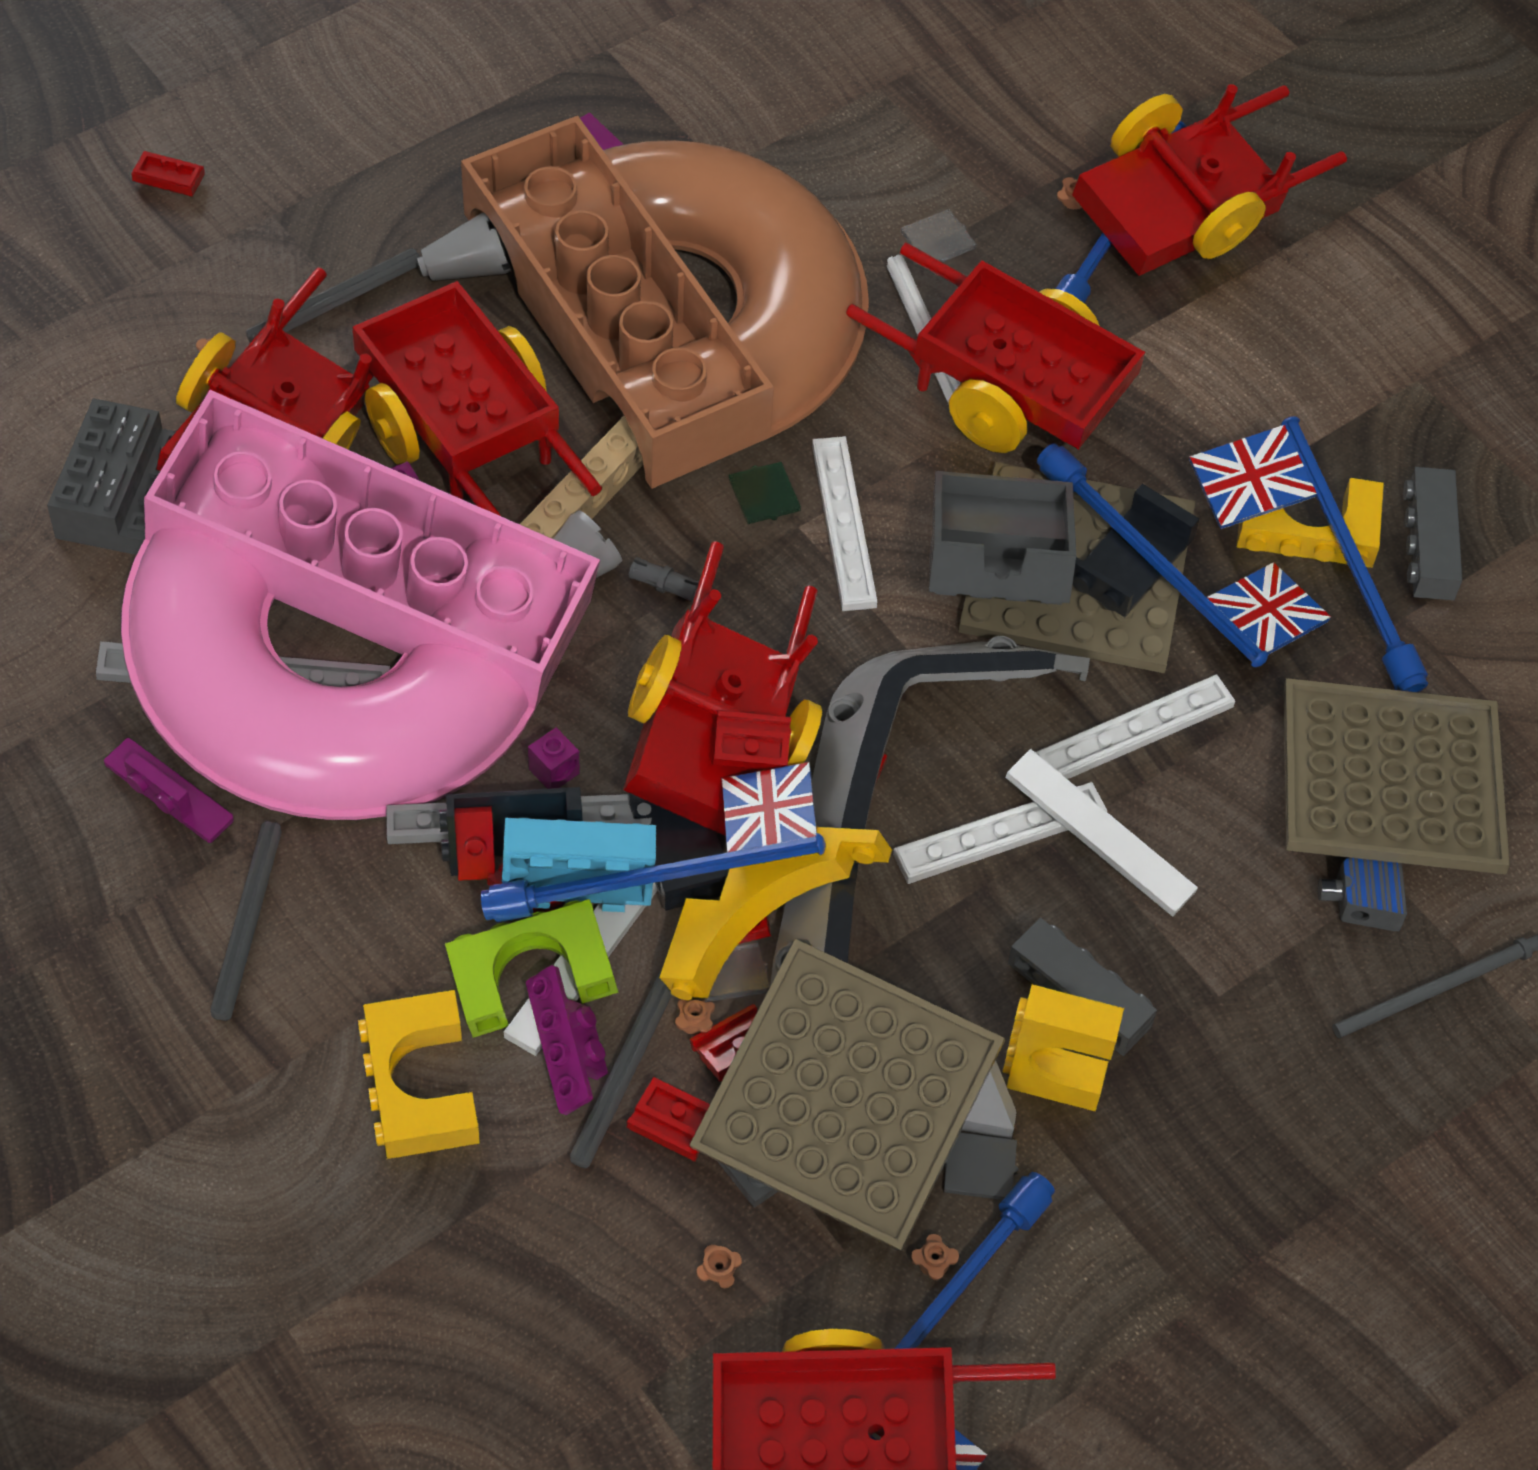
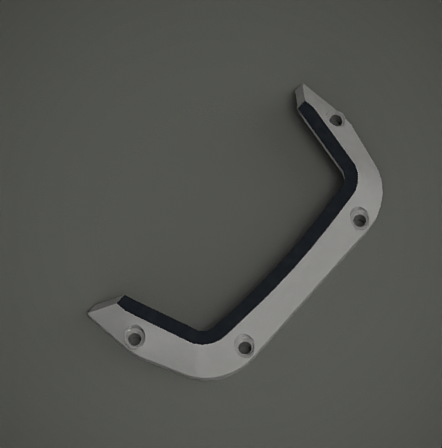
M996 636L988 642L980 641L892 651L860 665L837 688L826 713L812 778L817 827L866 828L871 800L884 751L902 694L909 686L919 682L988 679L1005 681L1013 678H1032L1055 672L1056 670L1079 673V680L1086 681L1090 658L1016 645L1009 637ZM854 861L849 878L811 889L785 903L773 959L771 984L794 939L800 940L848 963L853 903L859 862ZM995 1060L962 1130L1012 1139L1017 1111Z

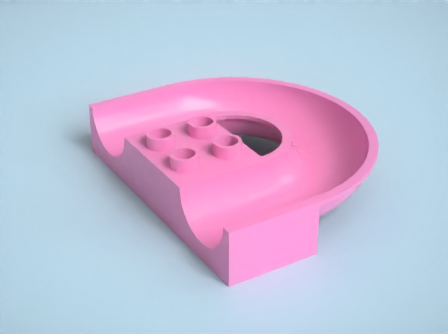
M209 390L144 497L145 540L134 559L126 583L122 604L121 637L124 660L133 690L155 730L180 758L218 787L270 810L300 817L325 820H360L386 817V805L433 803L446 797V794L458 791L485 773L509 750L522 734L534 714L591 601L600 559ZM274 599L400 653L402 657L388 672L364 684L335 687L312 682L292 671L275 652L267 627L270 607Z

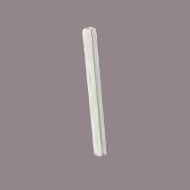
M901 255L891 256L887 260V269L918 335L931 320V317L904 257ZM944 372L935 373L949 404V399L960 385V381Z

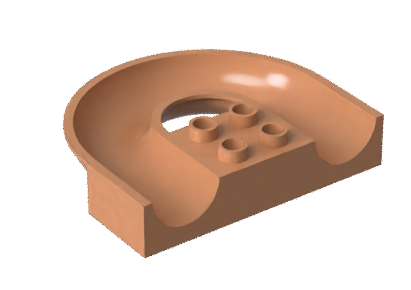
M578 115L461 161L464 215L469 221L484 212L491 220L512 262L518 294L591 401L595 403L610 396L619 406L637 441L643 460L645 480L651 489L757 444L794 426L829 399L853 367L862 347L867 327L848 317L846 311L851 304H854L868 312V288L862 262L841 224L821 201L797 180L767 162L722 146L677 140L629 143L602 150ZM675 250L688 251L704 256L719 265L730 277L737 293V305L728 323Z

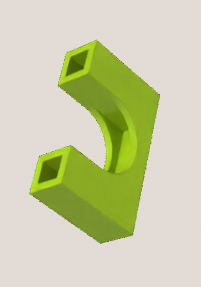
M590 899L571 901L561 908L549 912H535L533 916L510 924L500 923L494 925L490 930L474 935L464 934L452 942L445 943L466 1022L473 1038L508 1027L509 1023L499 991L500 976L504 967L511 959L528 950L547 949L563 956L572 969L582 1004L619 993Z

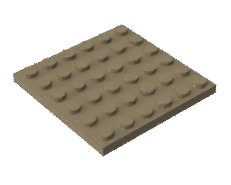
M995 462L992 475L1049 480L1040 470ZM1086 480L1122 517L1131 509L1134 493L1137 489ZM1074 492L1076 557L1084 561L1113 528L1085 500ZM1161 494L1191 514L1194 513V500ZM1187 548L1172 564L1182 574ZM1161 576L1126 617L1121 616L1115 611L1108 610L1095 598L1087 593L1078 591L1073 584L1070 603H1062V605L1040 603V601L1035 600L1022 602L1005 600V598L999 597L986 599L966 595L958 632L990 639L996 636H1006L1020 645L1165 673L1180 592Z
M1286 678L1284 684V752L1287 851L1507 874L1510 862L1497 701Z
M794 939L689 1146L902 1252L1005 1042V1038L800 940Z

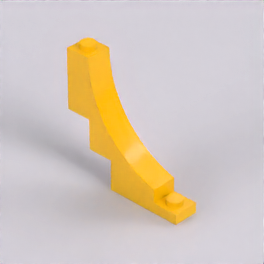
M817 827V833L824 837L826 849L822 855L813 853L729 869L719 900L686 898L660 974V979L671 990V994L679 999L691 1000L693 997L708 998L714 981L735 947L747 933L775 909L811 889L849 878L854 861L862 864H872L873 862L888 863L892 849L880 831Z

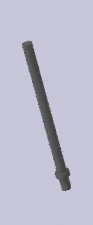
M1538 934L1528 939L1524 937L1514 940L1513 945L1333 1024V1032L1337 1038H1342L1519 958L1521 960L1529 959L1532 957L1533 952L1538 950Z

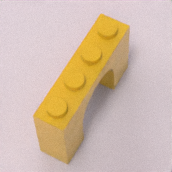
M1350 478L1343 497L1342 517L1365 566L1373 568L1380 547L1384 483ZM1283 508L1239 523L1238 548H1245L1256 552L1264 551L1283 554L1288 557L1297 556L1316 559L1321 562L1330 561L1347 564L1330 526L1311 527L1301 524L1292 519Z
M1032 984L1028 999L1020 997L1002 1071L1003 1073L1010 1074L1007 1088L1096 1111L1108 1061L1064 1049L1111 1060L1124 1008Z
M455 990L364 1004L365 1019L358 1020L361 1043L369 1042L370 1053L363 1054L366 1077L374 1076L376 1087L368 1088L372 1111H380L381 1122L374 1123L377 1146L385 1145L387 1159L480 1144L472 1092L421 1099L404 1093L392 1080L395 1066L409 1052L422 1047L462 1041Z

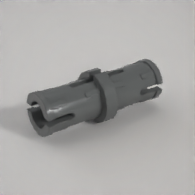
M636 557L629 571V578L656 587L658 592L664 594L666 591L691 602L694 600L699 580L675 572L673 567L667 565L662 567Z

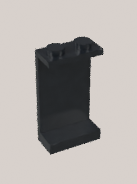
M1143 483L1134 493L1131 509L1123 516L1171 564L1194 540L1199 523L1198 517ZM1112 529L1084 561L1076 557L1072 584L1078 591L1087 593L1101 602L1108 610L1115 611L1121 616L1126 617L1162 575L1115 529Z
M580 787L446 794L447 809L439 810L440 831L448 832V839L441 840L443 862L450 861L451 876H458L455 808L492 806L494 855H503L505 818L583 821Z
M628 793L629 807L633 818H652L649 825H656V861L654 866L724 853L716 831ZM641 803H647L651 806V812L648 815H640L637 812V806ZM729 869L655 882L665 911L684 906L686 898L709 900L720 897Z

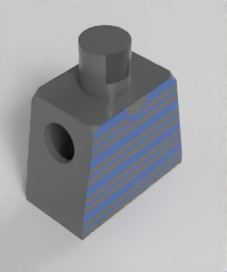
M1347 858L1342 861L1336 879H1319L1318 900L1338 901L1341 921L1384 930L1400 931L1407 915L1402 863Z

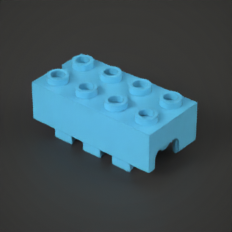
M505 818L502 883L526 879L529 886L535 885L538 888L619 872H628L655 865L656 825L605 823L601 821H567L563 819ZM653 883L557 901L565 902L566 904L575 900L584 901L590 899L591 903H602V911L625 912V905H651ZM550 902L541 903L537 908L550 909Z

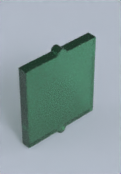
M782 462L761 467L754 465L752 469L729 474L728 476L747 525L767 519L775 521L779 516L801 511L800 503Z

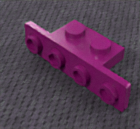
M130 738L125 739L104 759L105 766L125 780L136 792L145 795L160 810L173 816L208 843H212L234 822L233 814Z
M551 965L526 981V987L559 1113L568 1115L593 1099L588 1077L598 1080L608 1074L604 1059L605 1050L600 1043L595 1026V1014L591 1007L567 999L560 970L558 967Z

